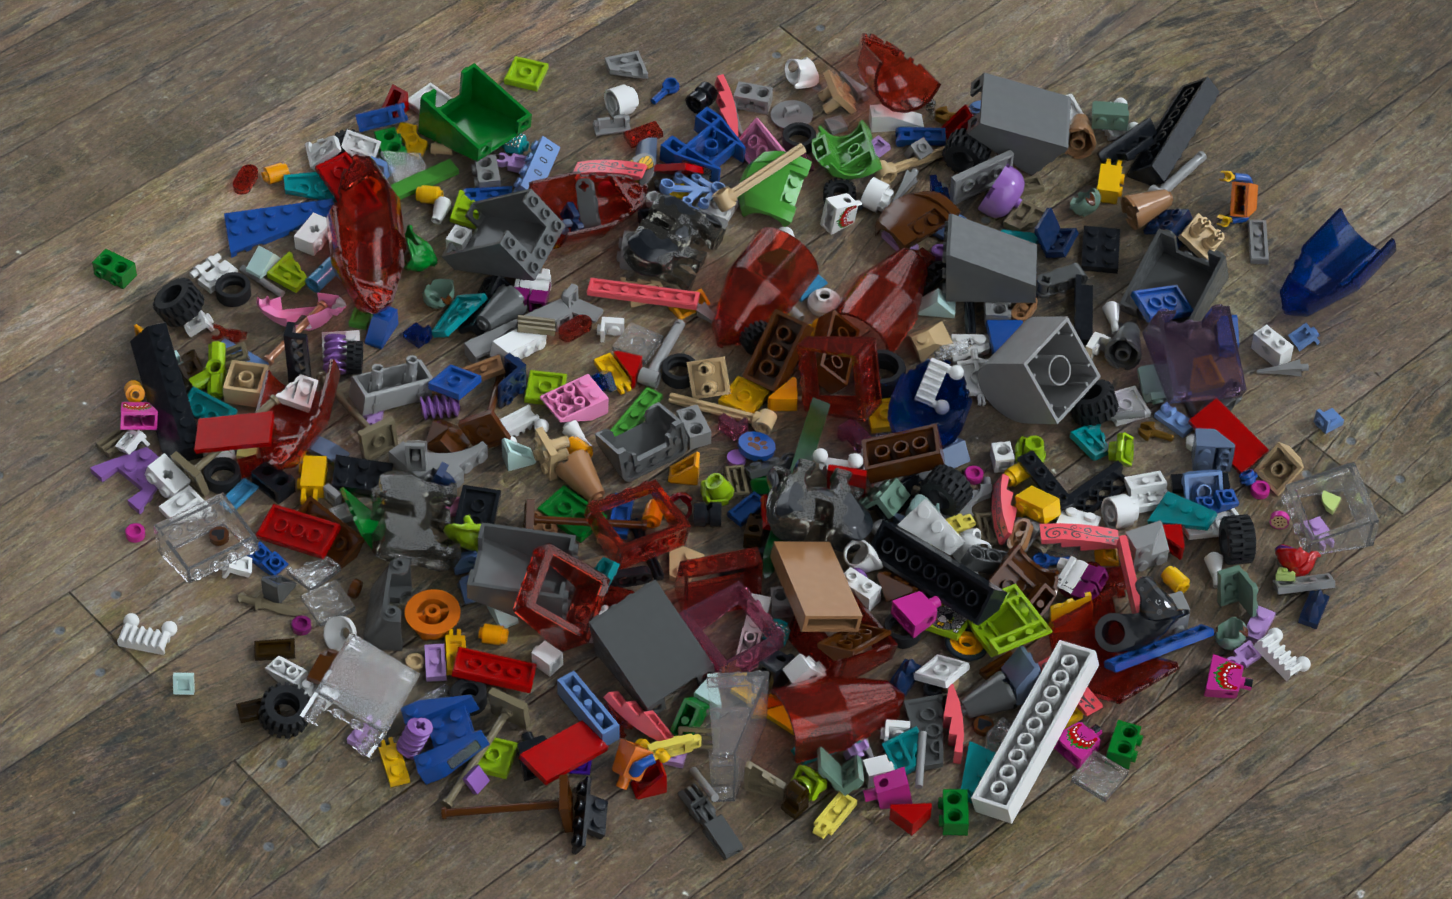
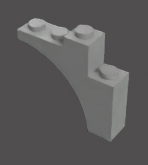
M482 441L463 451L453 453L428 452L426 471H407L405 442H401L389 451V463H393V467L419 490L429 484L442 461L449 465L446 471L451 474L456 482V485L453 486L444 485L451 492L464 483V474L469 473L474 467L482 464L488 458V447Z

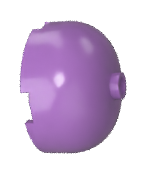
M1007 164L981 202L978 210L989 217L1001 218L1009 214L1013 207L1017 209L1023 200L1020 197L1025 187L1022 174Z

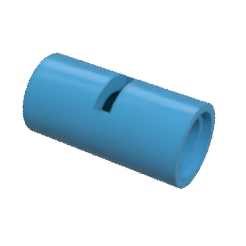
M329 256L305 280L308 288L313 292L319 293L343 269L341 261L335 256Z

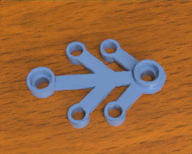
M681 172L674 174L673 181L665 178L661 180L659 185L660 192L663 195H669L672 192H689L690 194L684 196L682 200L690 207L698 196L702 193H707L708 195L701 197L698 202V206L701 209H707L713 200L712 195L719 189L726 187L721 182L710 183L698 173H693L689 179Z

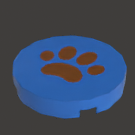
M755 431L742 434L737 443L740 454L752 461H757L758 459L767 461L773 457L776 449L773 439L766 434Z

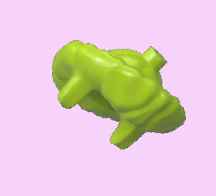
M466 515L463 517L464 524L453 523L444 526L443 531L450 540L466 550L478 553V535L481 524H474L470 516Z

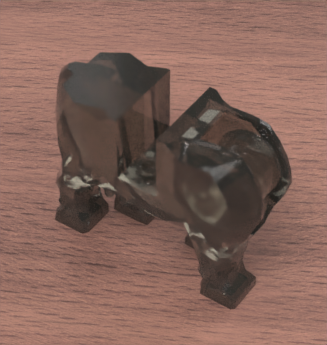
M400 470L389 471L380 475L379 485L371 490V520L379 521L371 535L373 554L388 562L396 558H408L411 565L438 572L447 571L450 567L455 568L461 558V545L452 544L450 539L439 543L436 541L439 539V536L434 535L431 530L433 528L444 533V526L451 524L450 509L438 510L431 505L445 504L451 507L457 497V483L451 482L448 486L443 487L436 483L426 482Z

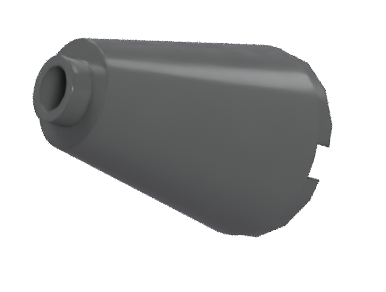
M505 284L501 285L478 315V327L484 331H491L517 319L518 315H524L527 312V305L524 306L522 302L525 300L522 294L511 285L508 287Z
M1133 322L1124 323L1105 346V359L1114 368L1119 369L1121 367L1125 368V370L1135 368L1141 360L1140 329Z
M1001 671L996 672L960 700L963 716H967L970 719L1017 708L1013 691L1009 684L1003 682L1005 676Z

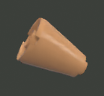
M1085 114L1074 115L1069 125V147L1065 154H1069L1075 159H1083L1090 156L1096 146V139L1090 120Z
M1166 189L1125 195L1120 200L1123 214L1127 213L1128 218L1126 221L1133 230H1137L1172 206L1173 196Z
M583 449L575 451L567 456L568 461L564 464L561 461L557 465L555 473L588 503L597 504L603 499L605 492L591 457Z

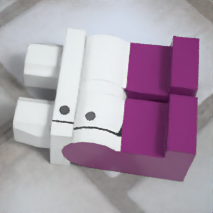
M542 268L534 281L516 279L514 288L524 297L525 300L522 302H524V306L527 305V309L529 305V312L539 309L534 306V303L542 304V307L548 304L551 291L549 269Z
M1073 556L1070 559L1060 558L1057 563L1058 570L1062 571L1058 575L1057 593L1069 599L1073 598L1076 601L1084 598L1086 592H1091L1093 605L1099 595L1098 591L1101 592L1109 579L1106 569L1101 566H1092L1082 560H1077Z

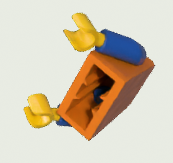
M1220 171L1225 174V178L1219 179L1220 181L1230 182L1232 180L1233 182L1230 217L1219 214L1217 218L1222 219V221L1217 223V225L1227 227L1229 224L1247 222L1250 215L1257 209L1258 185L1253 184V180L1248 174H1232L1231 171Z
M640 738L635 743L620 739L612 766V771L619 774L616 786L627 790L631 779L640 782L647 767L655 764L658 759L661 763L667 762L671 758L664 748H658L653 755L654 752L647 749V745L650 744L647 739Z

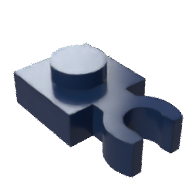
M567 202L560 215L563 220L571 219L573 225L568 228H571L573 236L580 235L579 230L584 229V225L579 221V211L573 202Z

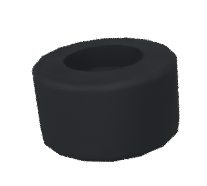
M463 678L458 679L452 685L451 697L475 695L473 698L479 706V710L469 714L470 716L480 714L487 705V689L485 684Z

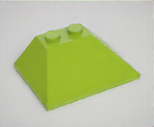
M1016 584L1002 589L1007 592V595L999 611L978 626L968 620L974 636L990 657L997 656L1052 633V629Z

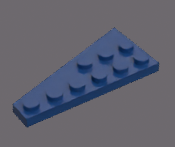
M333 198L224 213L231 258L237 256V253L243 250L246 252L252 250V247L258 244L265 245L290 235L289 232L296 229L299 230L312 213L328 219L336 217Z

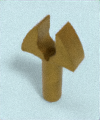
M947 106L940 107L935 110V121L945 124L956 112H949Z
M1153 421L1142 422L1138 429V434L1146 441H1149V438L1153 436L1170 442L1174 440L1173 434L1157 430Z

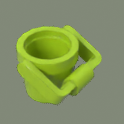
M1126 432L1118 433L1117 441L1109 442V461L1118 460L1123 466L1132 467L1134 437Z
M1036 435L1029 436L1028 438L1021 436L1015 445V461L1018 462L1017 458L1019 456L1034 451L1044 463L1046 453L1043 439Z
M713 473L701 482L700 492L706 504L710 502H721V506L729 504V500L734 495V488L721 474Z
M799 765L792 780L796 779L800 785L809 789V801H815L818 795L827 789L826 779L811 767L806 765Z

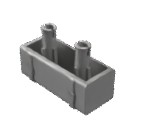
M409 355L404 364L384 368L381 364H374L371 372L352 376L349 397L362 416L376 414L380 411L411 403H419L420 397L426 400V396H429L431 399L432 390L428 389V382L433 377L421 359L419 360L416 356Z

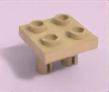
M830 70L824 72L823 75L828 86L818 92L817 95L822 102H825L830 97L833 98L822 105L823 110L829 115L841 106L852 115L857 110L854 105L856 101L850 94L851 89L846 82L843 83L838 74H833Z
M1198 213L1179 235L1178 239L1199 258L1202 257L1208 260L1209 249L1215 251L1224 240L1225 235L1223 232L1220 233L1221 230H1216L1211 225V221H1207V217H1202Z
M725 356L687 362L693 398L701 399L731 394Z
M543 427L537 428L533 438L535 445L533 456L541 464L542 473L546 474L548 479L552 481L557 479L555 469L558 462L568 460L569 452L566 447H570V441L567 435L551 440Z

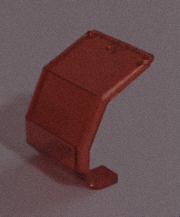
M1114 586L1070 613H1066L1049 623L1048 625L1052 629V633L1048 634L1052 652L1059 640L1095 650L1099 666L1087 687L1098 699L1121 704L1178 671L1180 667L1176 661L1161 657L1150 659L1116 673L1104 667L1105 660L1126 653L1108 652L1099 646L1095 638V626L1099 619L1108 613H1116L1112 597L1119 592ZM1119 621L1112 623L1109 628L1110 640L1117 645L1125 637V629Z

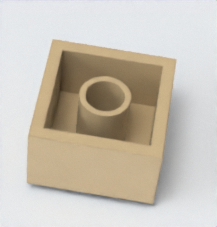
M232 360L223 385L224 402L260 408L263 405L271 380L269 365Z

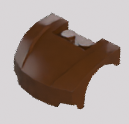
M935 191L909 193L895 199L883 210L875 224V236L879 234L880 230H885L893 237L899 250L903 253L944 228L949 214L959 216L960 210L941 193Z
M1019 544L1012 546L988 581L1001 589L1016 584L1042 616L1048 611L1057 595L1059 571L1039 566L1028 557Z

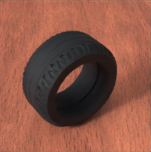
M881 349L864 354L858 361L856 370L857 385L862 392L869 396L888 398L899 393L905 384L906 366L902 358L896 353ZM874 369H886L891 371L894 376L888 379H877L870 376L868 372Z

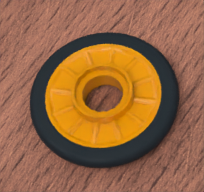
M965 629L957 641L947 637L945 639L947 650L961 660H979L987 653L971 629ZM962 643H969L971 646L967 647Z

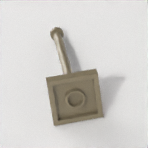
M320 371L316 375V379L327 387L363 428L357 432L362 459L374 460L398 445L395 420L391 416L370 425L330 381L325 371Z
M272 394L269 397L270 399L255 413L267 412L274 405L277 406L280 401ZM175 451L171 455V459L191 480L189 485L203 497L210 493L200 471L222 451L209 452L196 465H192Z
M491 688L488 693L491 712L499 718L486 736L489 745L472 757L446 798L441 800V804L444 807L452 808V802L465 784L463 778L474 765L479 763L506 721L526 730L528 729L531 722L527 703L496 688Z

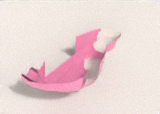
M317 293L318 302L320 300L324 301L328 308L309 316L307 315L315 307L282 310L281 297L272 300L268 296L265 299L257 297L256 302L258 308L265 316L285 327L287 322H296L301 315L307 316L310 323L304 329L307 331L323 326L333 315L338 316L346 308L345 301L339 295Z

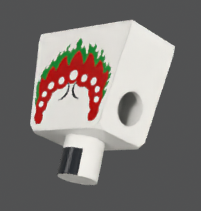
M847 193L826 198L820 225L830 235L848 227L855 222L857 211L863 209L862 202L854 200Z

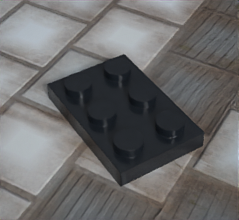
M1084 226L1081 262L1083 271L1118 274L1120 229Z
M336 455L331 485L339 491L343 487L352 493L389 498L393 463Z
M463 485L454 523L464 524L463 517L469 515L474 524H481L482 522L495 524L501 490Z

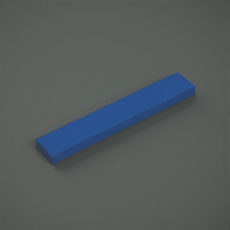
M1200 624L1155 641L1140 650L1128 651L1104 661V667L1115 673L1214 636V629Z

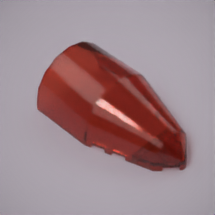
M862 33L858 44L857 65L859 77L876 99L891 111L901 113L919 110L931 102L941 83L922 64H918V66L914 64L915 59L904 57L905 52L892 43L886 41L884 44V41L878 38L877 35L871 33L870 36H867L866 33Z
M355 154L352 156L354 160L348 170L344 169L341 174L338 188L340 197L339 202L335 203L337 212L336 217L332 218L336 263L352 272L368 274L370 269L384 271L397 264L403 258L406 251V241L400 198L374 159L370 156L363 157Z
M574 171L531 181L528 189H532L562 221L560 213L567 202H573L578 210L577 181L581 178H589L594 182L601 225L571 232V228H568L570 232L566 235L561 234L553 249L606 236L641 210L646 203L648 185H641L633 181V177L628 175L606 174L605 176H599L592 172L590 175H585ZM585 181L584 185H581V188L585 189V191L589 187V184H585Z
M333 205L326 219L332 269L351 301L360 312L365 314L381 313L387 310L393 303L398 288L397 285L401 279V272L405 266L400 224L396 223L386 235L375 240L364 242L349 241L340 237L337 207Z
M764 227L759 229L728 269L711 324L718 347L723 348V346L734 344L740 346L739 336H741V332L745 331L744 328H748L750 323L753 325L754 321L759 322V320L768 323L775 309L789 314L819 274L817 261L810 250L798 239L777 228Z
M899 249L856 277L833 309L840 315L857 318L869 325L879 334L885 343L886 350L894 353L918 319L919 308L928 277V265L923 254L915 249Z
M334 358L330 359L323 390L315 392L309 413L279 403L277 406L274 405L268 410L274 413L271 446L259 447L264 461L276 470L295 468L328 427L341 374ZM267 370L265 373L256 411L270 399L269 397L272 394L276 396L278 392H282L286 385L273 376L270 370Z
M823 675L769 690L765 693L762 708L763 710L784 706L794 734V761L799 763L817 758V749L819 747H822L829 754L846 750L862 738L867 739L870 737V734L875 730H881V727H885L886 719L897 720L905 700V695L887 680Z

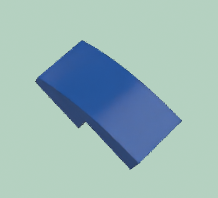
M1233 489L1215 490L1212 496H1201L1194 499L1195 503L1214 510L1217 514L1239 505Z
M261 541L246 552L245 555L251 557L252 563L271 576L278 575L289 565L276 551L272 553Z

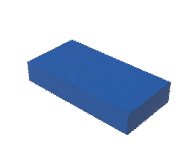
M755 491L729 510L727 517L742 527L747 523L750 513L758 514L761 512V496Z

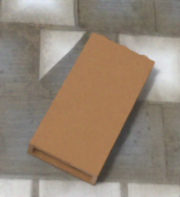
M774 541L770 558L801 632H858L863 615L831 543Z

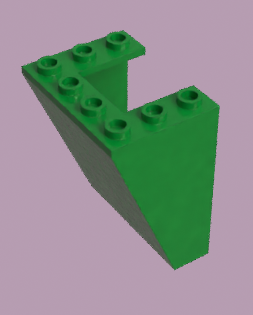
M475 63L461 71L459 95L455 98L449 99L441 107H436V90L432 89L424 93L420 99L418 132L476 162L531 127L532 114Z

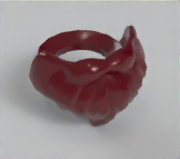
M677 492L668 496L664 503L665 516H671L677 521L687 520L692 514L691 501L693 498L685 492ZM679 499L688 507V513L683 517L676 516L671 506Z

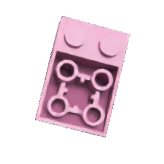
M589 374L540 396V399L559 422H571L573 420L592 421L608 413L609 398Z

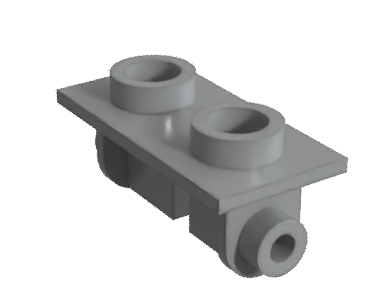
M623 114L613 116V120H610V117L597 118L593 122L596 136L631 131L630 117Z

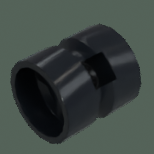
M701 82L685 98L686 105L693 113L698 114L716 101L718 92L709 82Z
M694 502V527H705L706 524H709L710 527H721V502H710L709 504Z

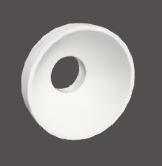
M820 288L809 295L807 306L811 313L821 317L833 309L839 312L841 299L835 291L828 288ZM828 294L830 297L827 299H822L820 295Z
M345 616L330 618L324 627V640L327 646L339 652H345L354 646L357 639L354 623ZM345 627L348 628L350 631V636L348 639H346L343 635V630Z

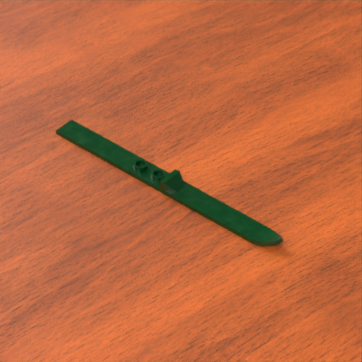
M814 397L812 398L782 494L787 492L796 482L799 483L804 491L813 462V452L817 449L830 408L829 403ZM797 511L789 513L791 520L793 522L795 520ZM772 529L770 530L762 557L764 579L768 578L775 571L770 558L774 541L788 542V540L779 539Z

